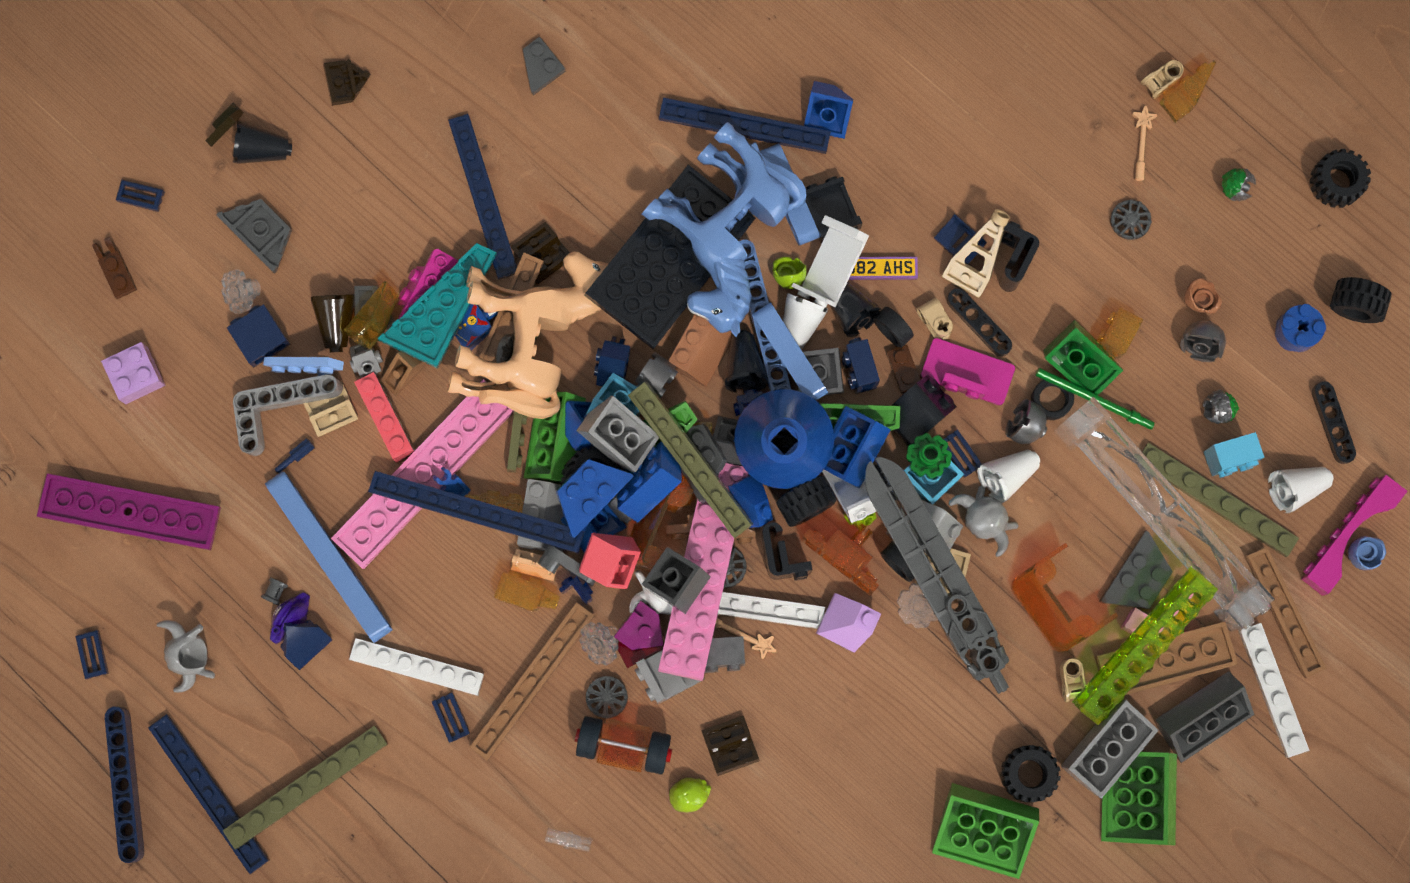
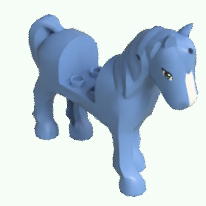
M727 122L714 138L719 143L731 145L740 154L745 165L731 158L726 150L719 151L711 143L707 145L696 159L703 165H713L726 172L735 185V198L726 207L701 222L694 214L689 201L685 197H676L669 189H666L658 199L655 198L647 206L641 215L648 220L660 219L674 225L691 241L692 250L697 260L711 275L717 289L708 292L696 291L690 294L687 298L688 310L708 320L720 333L731 331L737 337L740 333V323L750 310L752 295L744 263L747 253L741 243L729 232L737 223L736 218L740 221L747 214L748 210L766 225L776 226L785 217L787 212L804 205L806 189L797 175L766 159L761 154L756 142L749 144L745 136L735 131L733 125Z

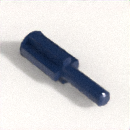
M307 438L289 452L291 455L279 464L275 471L280 473L293 461L299 462L315 449L313 443Z

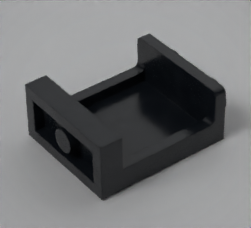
M837 176L827 179L824 184H812L805 188V202L818 229L820 243L823 242L829 229L828 226L822 224L825 215L857 230L861 229L862 221L860 216H857L844 185V177L837 178Z

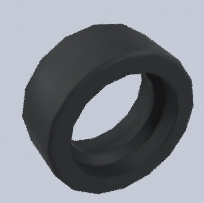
M884 307L873 318L875 325L881 333L897 347L902 348L914 336L912 329L905 320L889 307Z
M1043 379L1034 388L1031 394V401L1038 404L1044 410L1047 420H1057L1064 417L1071 410L1074 404V394ZM1050 386L1057 387L1064 393L1065 404L1060 410L1048 411L1041 405L1040 394L1045 388Z
M892 541L880 554L898 575L911 582L914 576L894 541Z

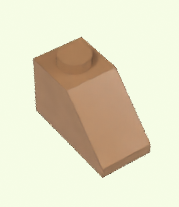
M400 351L396 354L380 382L396 396L420 373L425 362Z

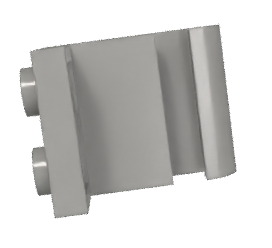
M922 500L950 550L956 538L960 535L963 525L944 509ZM900 507L901 513L903 514V516H905L902 507ZM907 520V523L911 528L914 536L916 537L918 543L921 545L922 543L918 538L915 530L913 529L909 520Z
M662 651L645 660L642 659L636 662L638 668L635 669L639 680H645L649 687L645 689L651 701L656 700L657 704L701 682L700 680L658 672Z

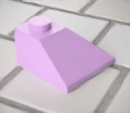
M834 593L816 634L855 653L872 635L881 613L859 602Z

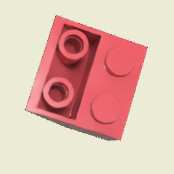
M592 533L579 572L606 587L627 589L641 551L633 537Z

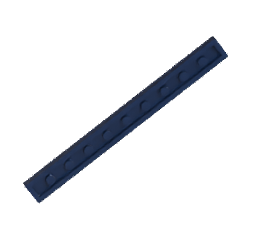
M377 471L374 472L368 490L371 494L575 553H579L585 533L581 531L575 538H572L568 526Z

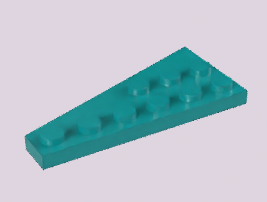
M476 243L458 260V263L449 272L447 271L434 286L432 285L408 308L409 310L400 319H397L385 333L380 335L378 341L438 369L471 305L467 303L469 287H466L471 266L479 268L483 275L486 276L497 255L496 252Z

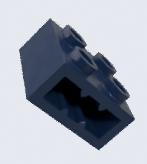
M264 304L253 307L249 310V314L243 318L238 317L232 320L230 326L227 327L232 338L253 368L264 362V357H272L291 345Z
M855 338L848 341L849 344H846L841 360L844 369L848 368L849 371L847 380L850 389H854L855 394L877 389L880 379L868 339Z

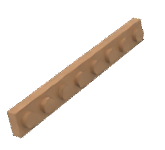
M577 602L469 748L487 761L491 758L594 618L591 612Z

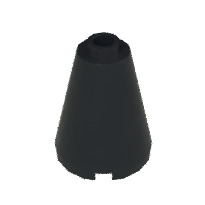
M237 121L233 163L242 164L286 160L287 156H291L293 143H288L289 138L244 121Z
M848 282L836 307L832 306L847 337L859 335L860 332L858 330L863 327L866 330L874 324L873 318L881 310L875 302Z
M741 330L737 337L732 336L725 376V388L737 393V389H743L744 393L757 392L766 387L765 384L769 383L768 376L754 335L747 330Z

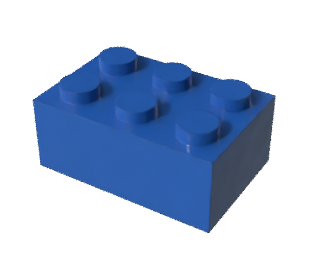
M662 442L651 449L636 472H628L634 477L618 492L617 509L638 523L682 482L681 466Z

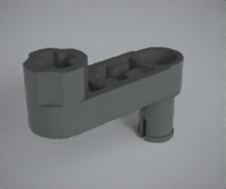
M548 545L537 563L555 574L559 566H562L591 586L596 582L579 572L581 564L551 545Z

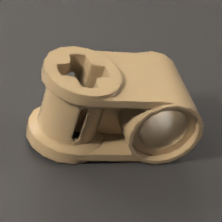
M1171 60L1158 70L1150 73L1141 81V84L1146 85L1153 94L1152 98L1156 99L1179 81L1184 67L1179 61ZM1172 69L1176 71L1177 76L1169 75L1167 70Z
M936 297L916 308L918 316L934 338L945 341L950 337L953 329L952 321ZM939 326H940L941 328H944V327H945V328H946V331H945V332H944L943 330H940V331H939V330H938Z
M1066 659L1061 662L1059 670L1065 703L1071 699H1088V688L1082 663L1077 659ZM1070 662L1076 666V672L1073 675L1068 674L1066 670L1067 664Z

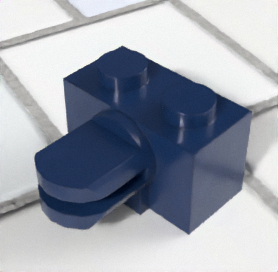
M612 336L611 341L605 340L603 347L598 348L596 361H599V363H596L594 369V376H597V386L603 387L612 373L623 379L626 378L630 346L625 345V338H621L620 342L617 343V337Z

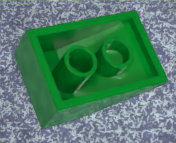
M1075 320L1043 350L1044 358L1070 382L1096 395H1099L1123 371L1122 367Z

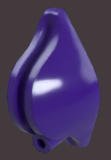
M303 592L284 601L275 609L270 634L272 642L278 644L284 640V623L291 622L292 625L306 622L310 601L308 594Z

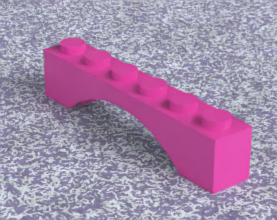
M1384 475L1373 479L1368 486L1370 491L1366 495L1362 494L1355 503L1357 505L1356 509L1353 512L1349 511L1343 518V526L1340 529L1336 528L1329 537L1331 539L1327 546L1323 545L1316 553L1318 556L1314 563L1310 562L1303 570L1305 575L1301 580L1320 595L1329 594L1341 579L1343 553L1348 540L1358 526L1374 514L1394 509L1407 493V490L1389 476Z

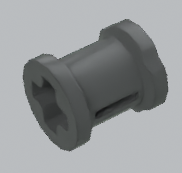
M270 577L268 588L265 594L261 595V598L279 605L281 594L288 585Z

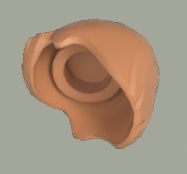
M1203 278L1194 279L1185 291L1184 302L1193 311L1214 314L1222 305L1221 297L1215 290L1214 283Z

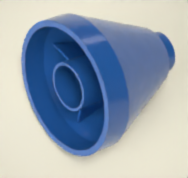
M790 389L773 390L755 398L740 415L735 429V449L744 469L758 482L773 488H795L798 485L815 479L828 464L834 447L833 426L824 408L809 395ZM784 427L798 440L785 454L771 442Z

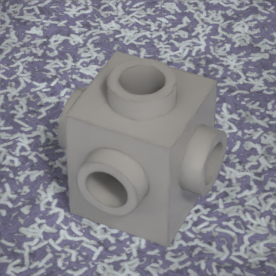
M370 340L350 347L352 358L350 365L354 373H359L360 378L373 372L377 374L382 371L380 363L383 362L379 350H374Z

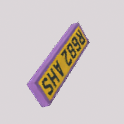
M859 257L849 280H917V257Z

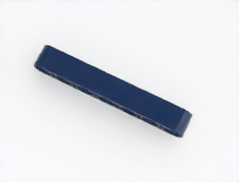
M111 707L106 711L104 719L118 855L121 861L134 863L140 861L144 856V841L130 712L125 708ZM117 711H120L122 719L116 723L113 717ZM121 733L124 736V742L118 745L116 737ZM121 756L126 758V765L123 768H120L118 765V760ZM124 778L129 782V786L125 791L120 786ZM126 801H129L131 804V809L128 813L123 811V804ZM127 824L133 826V833L130 836L125 833ZM130 846L134 847L136 851L132 859L127 855V850Z

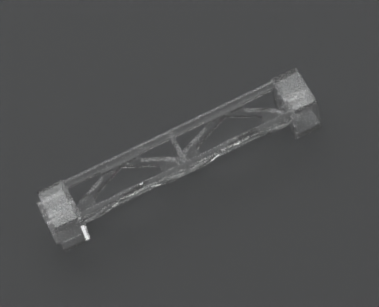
M1094 396L1053 432L1070 452L1077 446L1084 452L1220 605L1213 612L1222 622H1226V626L1231 632L1246 630L1255 622L1254 617L1265 614L1272 607L1270 603L1275 600L1274 597L1253 577L1115 423L1111 415ZM1106 423L1128 448L1123 447L1104 433L1097 432L1096 430ZM1105 447L1113 448L1139 467L1151 490L1150 499L1147 498L1105 451ZM1153 477L1175 500L1167 507ZM1179 504L1198 525L1199 529L1176 513L1171 512V510ZM1177 526L1185 528L1210 546L1222 569V579L1214 573L1175 529ZM1226 558L1248 581L1239 589H1237V582L1225 560Z

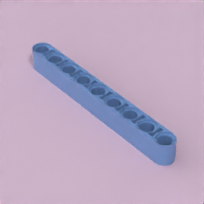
M749 240L739 241L741 245L751 251L744 261L745 270L752 268L756 271L754 276H748L750 291L752 289H759L761 291L760 296H752L749 312L761 359L768 376L769 390H791L786 367L778 354L774 359H769L765 355L767 351H775L768 338H763L760 335L762 329L752 314L767 305L769 301L754 244ZM773 371H780L783 377L775 380L771 377V373Z
M282 471L265 483L267 489L373 643L393 630L287 474Z

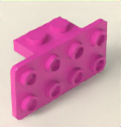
M434 249L425 266L414 268L409 274L407 286L399 294L400 300L398 305L403 307V310L398 319L432 285L434 286L447 271L449 272L458 263V260L439 249Z
M935 338L931 343L921 372V378L929 375L948 391H958L966 394L965 396L971 399H981L1000 406L1005 401L1015 366Z

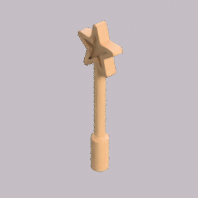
M1144 106L1142 112H1133L1132 114L1138 120L1135 128L1141 126L1139 157L1136 163L1135 180L1137 181L1144 180L1146 128L1151 130V120L1157 117V114L1148 113L1147 106Z
M717 618L716 628H722L738 637L743 636L744 640L755 644L751 649L759 650L761 659H764L767 652H776V649L771 646L773 636L764 639L758 634L757 640L724 624L722 620Z

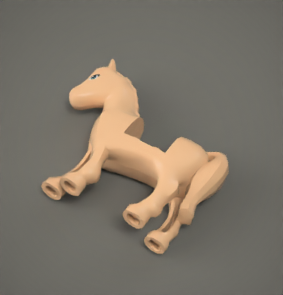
M574 251L563 259L564 269L571 277L574 287L556 289L546 286L524 291L510 290L493 284L483 275L481 269L471 266L466 287H469L467 303L479 305L485 313L497 311L513 312V353L507 362L491 363L474 355L470 348L460 345L456 354L455 366L467 369L471 376H483L491 381L482 383L469 381L459 372L451 371L447 383V392L452 394L460 393L467 397H479L480 404L499 403L530 418L544 419L556 414L560 410V401L556 389L559 385L561 369L553 364L531 359L535 357L537 345H534L535 336H539L540 329L565 331L576 320H581L602 310L585 297L584 294L607 267L608 263L593 261L582 253Z

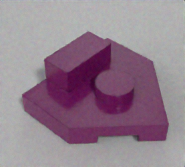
M640 600L614 637L631 650L663 646L659 613Z

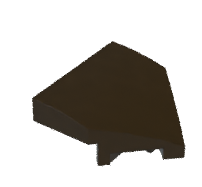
M349 59L347 61L324 63L323 67L331 105L353 102L371 74L352 64Z
M233 102L212 123L216 130L205 141L212 147L240 119L244 112Z

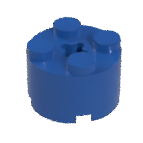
M1296 305L1287 310L1277 320L1275 337L1280 346L1285 350L1304 352L1322 339L1326 331V325L1320 312L1311 305Z

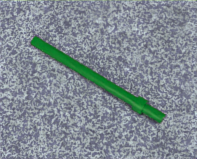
M1038 368L1035 376L1126 418V421L1134 425L1139 424L1150 430L1155 425V422L1141 416V413L1133 409L1128 410L1041 368Z

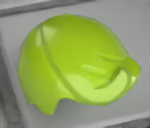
M780 257L774 260L772 267L773 277L781 287L795 289L791 287L793 283L801 285L806 278V265L799 258L793 260L790 257Z
M699 778L681 779L669 791L670 803L676 811L684 813L695 812L707 801L711 786L707 785L705 780Z

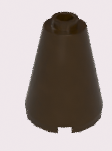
M355 294L311 297L312 307L324 347L329 348L330 353L343 352V347H347Z

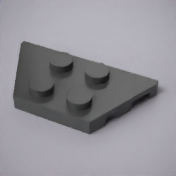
M262 199L253 201L248 205L237 206L235 209L224 213L221 211L216 214L274 274L277 272L292 230Z
M706 425L692 426L687 431V436L718 476L727 462L726 457ZM681 468L683 475L685 476L687 482L692 488L698 501L701 503L706 502V500L695 487L693 482Z
M1144 531L1099 601L1102 604L1150 609L1171 576L1172 569L1148 531Z

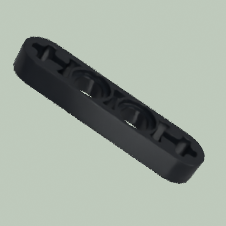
M957 288L948 294L947 304L995 355L1003 357L1011 351L1012 341L965 291ZM953 295H955L956 297L960 295L962 297L960 301L963 305H965L966 302L969 303V305L964 308L963 312L959 310L962 308V305L959 302L954 303L952 301L954 298ZM969 309H973L978 313L976 320H969L967 318L966 312ZM983 325L991 326L993 329L992 335H983L981 327ZM996 333L999 335L997 340L1000 343L1005 342L1007 344L1005 346L1006 351L1004 349L998 350L999 344L995 340L993 343L990 342Z
M1320 382L1312 389V396L1335 460L1340 464H1348L1356 458L1355 446L1334 387L1329 382ZM1321 387L1323 390L1327 389L1328 391L1325 397L1323 394L1319 395L1318 393ZM1331 399L1332 402H1328L1325 405H1322V402ZM1327 407L1335 409L1336 415L1334 418L1326 416L1325 409ZM1335 427L1343 431L1341 439H1336L1332 435V430ZM1346 441L1344 445L1337 447L1336 444ZM1343 449L1344 451H1349L1350 455L1347 456V459L1345 456L1341 457L1340 453L1343 452Z

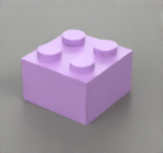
M142 342L101 361L118 399L124 404H128L166 386L149 348Z

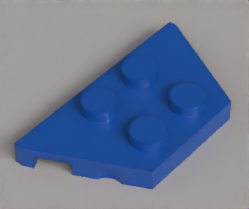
M587 459L556 490L558 501L561 503L562 512L570 530V536L575 538L634 476L631 473Z

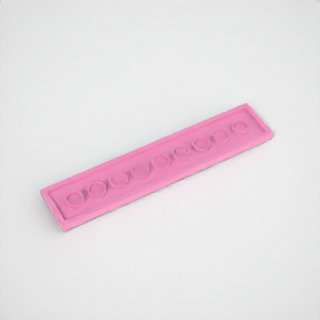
M466 397L391 476L439 489L442 485L434 481L432 476L435 475L438 478H442L444 472L441 470V467L448 469L453 476L512 415L514 410L499 403L480 404L479 397ZM373 494L331 539L362 569H365L422 508Z
M726 463L723 470L719 472L718 477L729 491L728 486L747 477L749 474L743 466ZM697 499L684 557L701 567L711 577L686 614L675 607L672 608L658 672L700 681L704 679L735 539L707 501L701 503Z

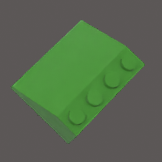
M1162 752L1139 753L1102 798L1101 841L1157 845L1176 844L1177 754Z
M952 783L945 802L932 853L1019 879L1039 824V808Z

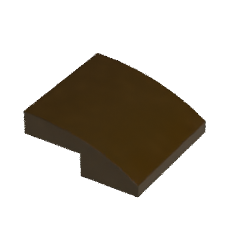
M546 222L511 247L519 260H521L523 253H526L544 261L536 280L538 284L564 266L563 259L570 253Z
M744 715L701 730L717 776L760 761Z

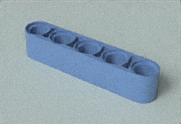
M779 143L760 151L769 161L792 172ZM806 202L803 206L786 213L785 217L799 246L820 238Z
M770 302L754 312L752 315L801 392L809 395L816 401L828 394L829 392L772 303Z

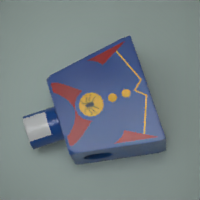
M471 304L455 334L461 346L468 347L472 351L484 340L492 328L488 321L497 316L498 312L485 313L477 305Z

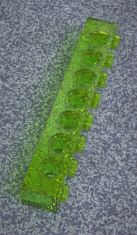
M1190 567L1076 696L1072 703L1083 714L1099 725L1109 716L1111 710L1124 699L1126 693L1137 685L1141 676L1152 668L1156 659L1167 651L1171 642L1182 634L1186 625L1214 597L1218 588L1193 567Z

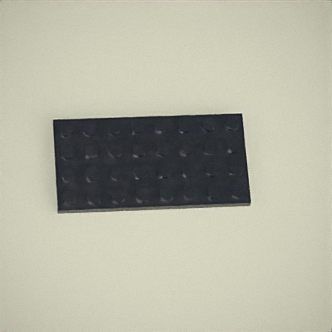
M687 165L669 188L676 197H685L689 201L694 214L701 222L710 218L733 200L690 165ZM749 212L740 221L736 218L737 223L729 233L739 241L756 218ZM645 218L584 296L650 348L654 349L687 307L688 296L696 291H700L711 275L700 265L692 250L691 241L684 233L664 220H648Z

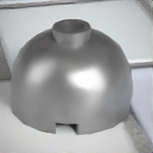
M1197 321L1186 328L1180 346L1184 353L1186 350L1191 353L1190 357L1194 360L1214 362L1216 358L1219 357L1220 359L1223 356L1226 337L1224 331L1211 321Z
M1028 399L1023 400L1013 411L1016 416L1013 423L1009 419L1005 431L1006 436L1020 444H1030L1045 435L1047 419L1046 413L1038 404Z

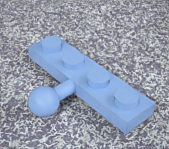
M264 357L263 363L264 366L271 367L272 371L277 373H285V370L291 373H301V370L306 373H317L318 376L332 375L333 370H343L344 364L343 361L329 357Z

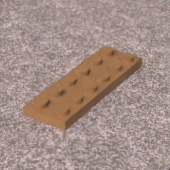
M1226 622L1096 656L1108 700L1238 665Z

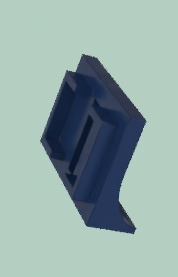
M954 214L934 239L954 256L976 232ZM964 233L968 235L956 249L952 247ZM981 237L977 244L984 248L987 242ZM975 251L971 252L965 258V263L969 264L978 253Z

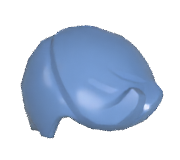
M1368 536L1356 539L1348 549V557L1353 566L1364 571L1379 567L1382 564L1381 560L1386 555L1384 542L1381 539Z

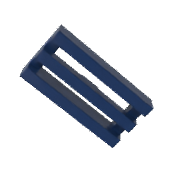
M122 180L116 201L159 212V205L162 203L161 198L165 192L161 189ZM125 187H129V188H133V189H137V190H141V191H145V192L157 194V196H156V197H152V196H148V195H144V194H140V193H136V192H132V191H128V190H124V189H125ZM123 195H127V196H131V197H135V198H139V199L151 201V202H154V205H153V204H149V203H145V202H141V201H137V200H133V199H129V198H125V197H122V196H123Z
M958 429L943 439L946 442L950 441L969 470L966 471L948 446L946 450L952 453L951 460L964 473L963 478L980 468L982 463ZM954 437L958 439L975 464L974 467L954 440Z
M96 630L75 636L85 679L109 674L100 632ZM92 636H94V641L96 645L101 670L98 669V664L92 642ZM85 638L87 641L89 655L92 663V673H90L85 647L83 643V639Z
M453 693L432 701L449 743L471 734ZM449 699L464 730L462 733H460L447 704ZM440 703H442L455 732L453 737L439 707Z

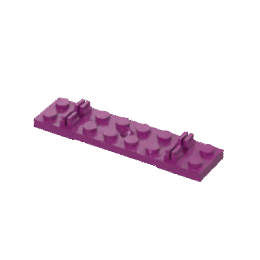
M47 474L37 517L211 551L221 507ZM127 508L132 509V514L129 516L125 515Z

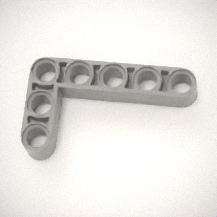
M322 375L238 392L233 398V406L240 449L252 456H258L263 453L265 442L260 412L335 398L343 391L342 382L332 375ZM334 381V388L327 391L328 383ZM312 385V393L306 395L307 387ZM291 389V397L285 399L284 396L286 391ZM270 394V401L264 403L265 395ZM249 398V404L243 407L244 399ZM252 419V426L246 429V422ZM255 440V447L249 450V443Z

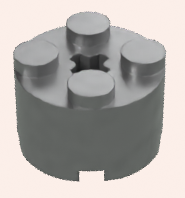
M654 352L652 357L655 359H649L635 382L638 383L636 387H639L647 381L658 397L661 398L666 391L663 386L666 382L670 384L678 371L675 370V365Z

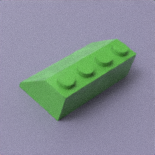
M557 392L560 410L551 417L533 419L524 472L525 479L563 484L561 483V478L563 477L561 473L565 468L564 465L577 452L572 448L571 443L565 436V404L567 401L585 402L586 398L568 392Z

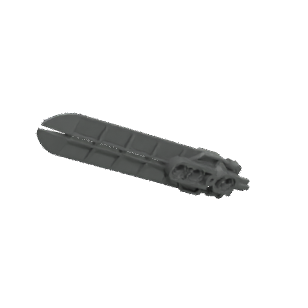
M882 457L875 458L889 486L885 485L874 464L870 461L865 471L867 494L944 629L950 644L958 657L967 665L966 669L973 679L980 681L984 678H989L998 694L1007 691L1009 686L1000 670L1009 662V657L1006 655L1003 645H1000L997 637L998 633L987 613L984 612L905 471L891 460ZM890 491L894 493L896 499L898 500L900 506L902 507L905 513V516H903V514L901 513ZM907 520H909L913 529L915 530L918 538L922 543L921 545L918 543L916 537L914 536L911 528L907 523ZM923 549L926 550L935 568L937 569V574L935 573L933 567L927 559ZM939 578H942L950 593L947 594ZM957 599L959 602L958 608L953 610L951 603ZM968 618L969 626L963 629L962 622ZM989 637H993L996 648L986 645V640ZM968 649L971 650L969 657L973 663H970L965 657ZM989 656L991 663L988 667H985L984 660Z

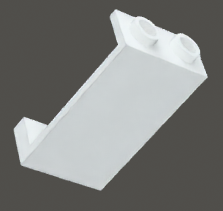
M825 215L822 224L828 226L829 229L802 286L793 283L791 287L799 290L797 294L806 299H810L811 296L816 298L814 302L826 308L827 304L836 307L869 235Z
M826 470L822 471L851 523L862 520L866 516L877 512L867 494L865 479L861 487L858 488Z

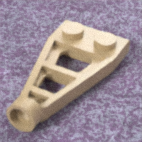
M995 209L984 226L952 257L942 277L979 298L991 279L1003 231L1010 216L1002 210ZM984 234L994 238L993 245L989 251L977 244ZM975 251L984 256L985 262L981 271L965 263V258L971 252Z

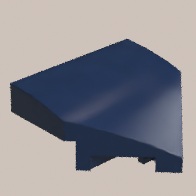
M311 620L292 625L290 622L284 623L283 630L285 635L280 647L284 651V656L298 670H301L333 639L318 624H313Z

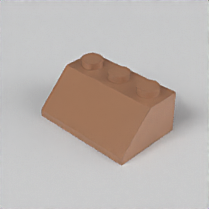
M694 314L669 362L676 366L675 370L678 373L707 387L731 344L733 333L731 331L720 333L708 320Z

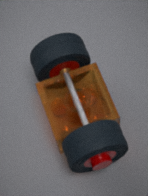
M588 716L584 717L581 729H577L575 742H577L576 756L594 759L598 745H600L597 763L642 773L645 755H647L645 771L660 775L664 773L666 762H670L673 750L669 748L671 735L653 731L648 746L651 732L649 727L606 718L603 736H601L603 720Z

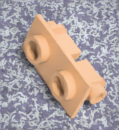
M520 549L516 550L512 558L511 570L554 581L555 574L537 564L542 555Z

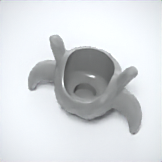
M979 486L976 498L967 494L953 497L948 505L959 504L967 509L965 526L978 539L987 540L994 538L998 545L995 556L999 557L1004 554L1009 544L1005 531L1017 529L1018 523H1008V513L1002 503L995 498L985 497V488L983 486Z
M164 620L157 623V627L168 629L173 636L164 648V660L167 663V667L170 671L183 676V682L173 689L174 692H185L192 688L196 681V674L210 679L215 677L213 671L205 669L208 660L207 648L204 640L197 635L203 630L201 624L186 632L182 625L172 620Z

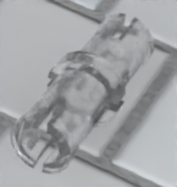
M548 828L545 842L562 845L565 849L571 847L587 852L590 851L592 838L574 835L572 831L566 833Z

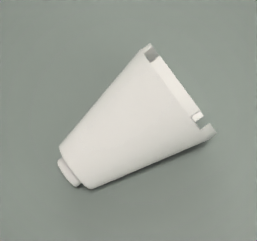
M788 293L783 322L802 350L827 314L828 308Z
M1024 450L983 463L977 470L979 481L984 488L988 487L990 490L989 497L1003 503L1040 467V458L1036 452Z
M1325 467L1277 470L1272 472L1268 478V483L1272 482V488L1269 489V493L1276 507L1280 511L1285 510V513L1288 514L1330 488L1333 482V474Z

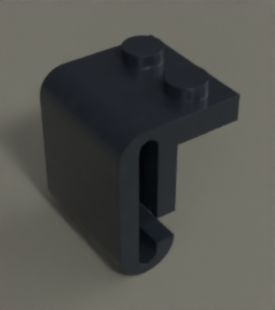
M1009 221L1004 228L1001 243L1013 248L1014 251L999 279L1000 287L1006 292L1016 290L1039 247V239L1035 235L1021 229L1019 224ZM1025 248L1027 249V254L1015 278H1012L1010 276L1012 268L1022 249Z
M926 375L891 405L900 406V428L894 431L909 446L914 444L917 436L928 433L957 406L954 404L953 399L942 391L939 383L934 378Z
M767 523L763 528L761 538L769 577L773 580L794 577V581L807 579L813 570L811 561L789 565L785 541L777 543L781 572L776 571L769 531L774 532V536L778 537L782 535L783 529L778 523Z

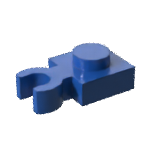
M441 467V470L444 472L442 478H438L435 475L432 476L434 481L442 485L439 488L440 490L464 497L471 491L456 474L452 476L451 472L445 467Z

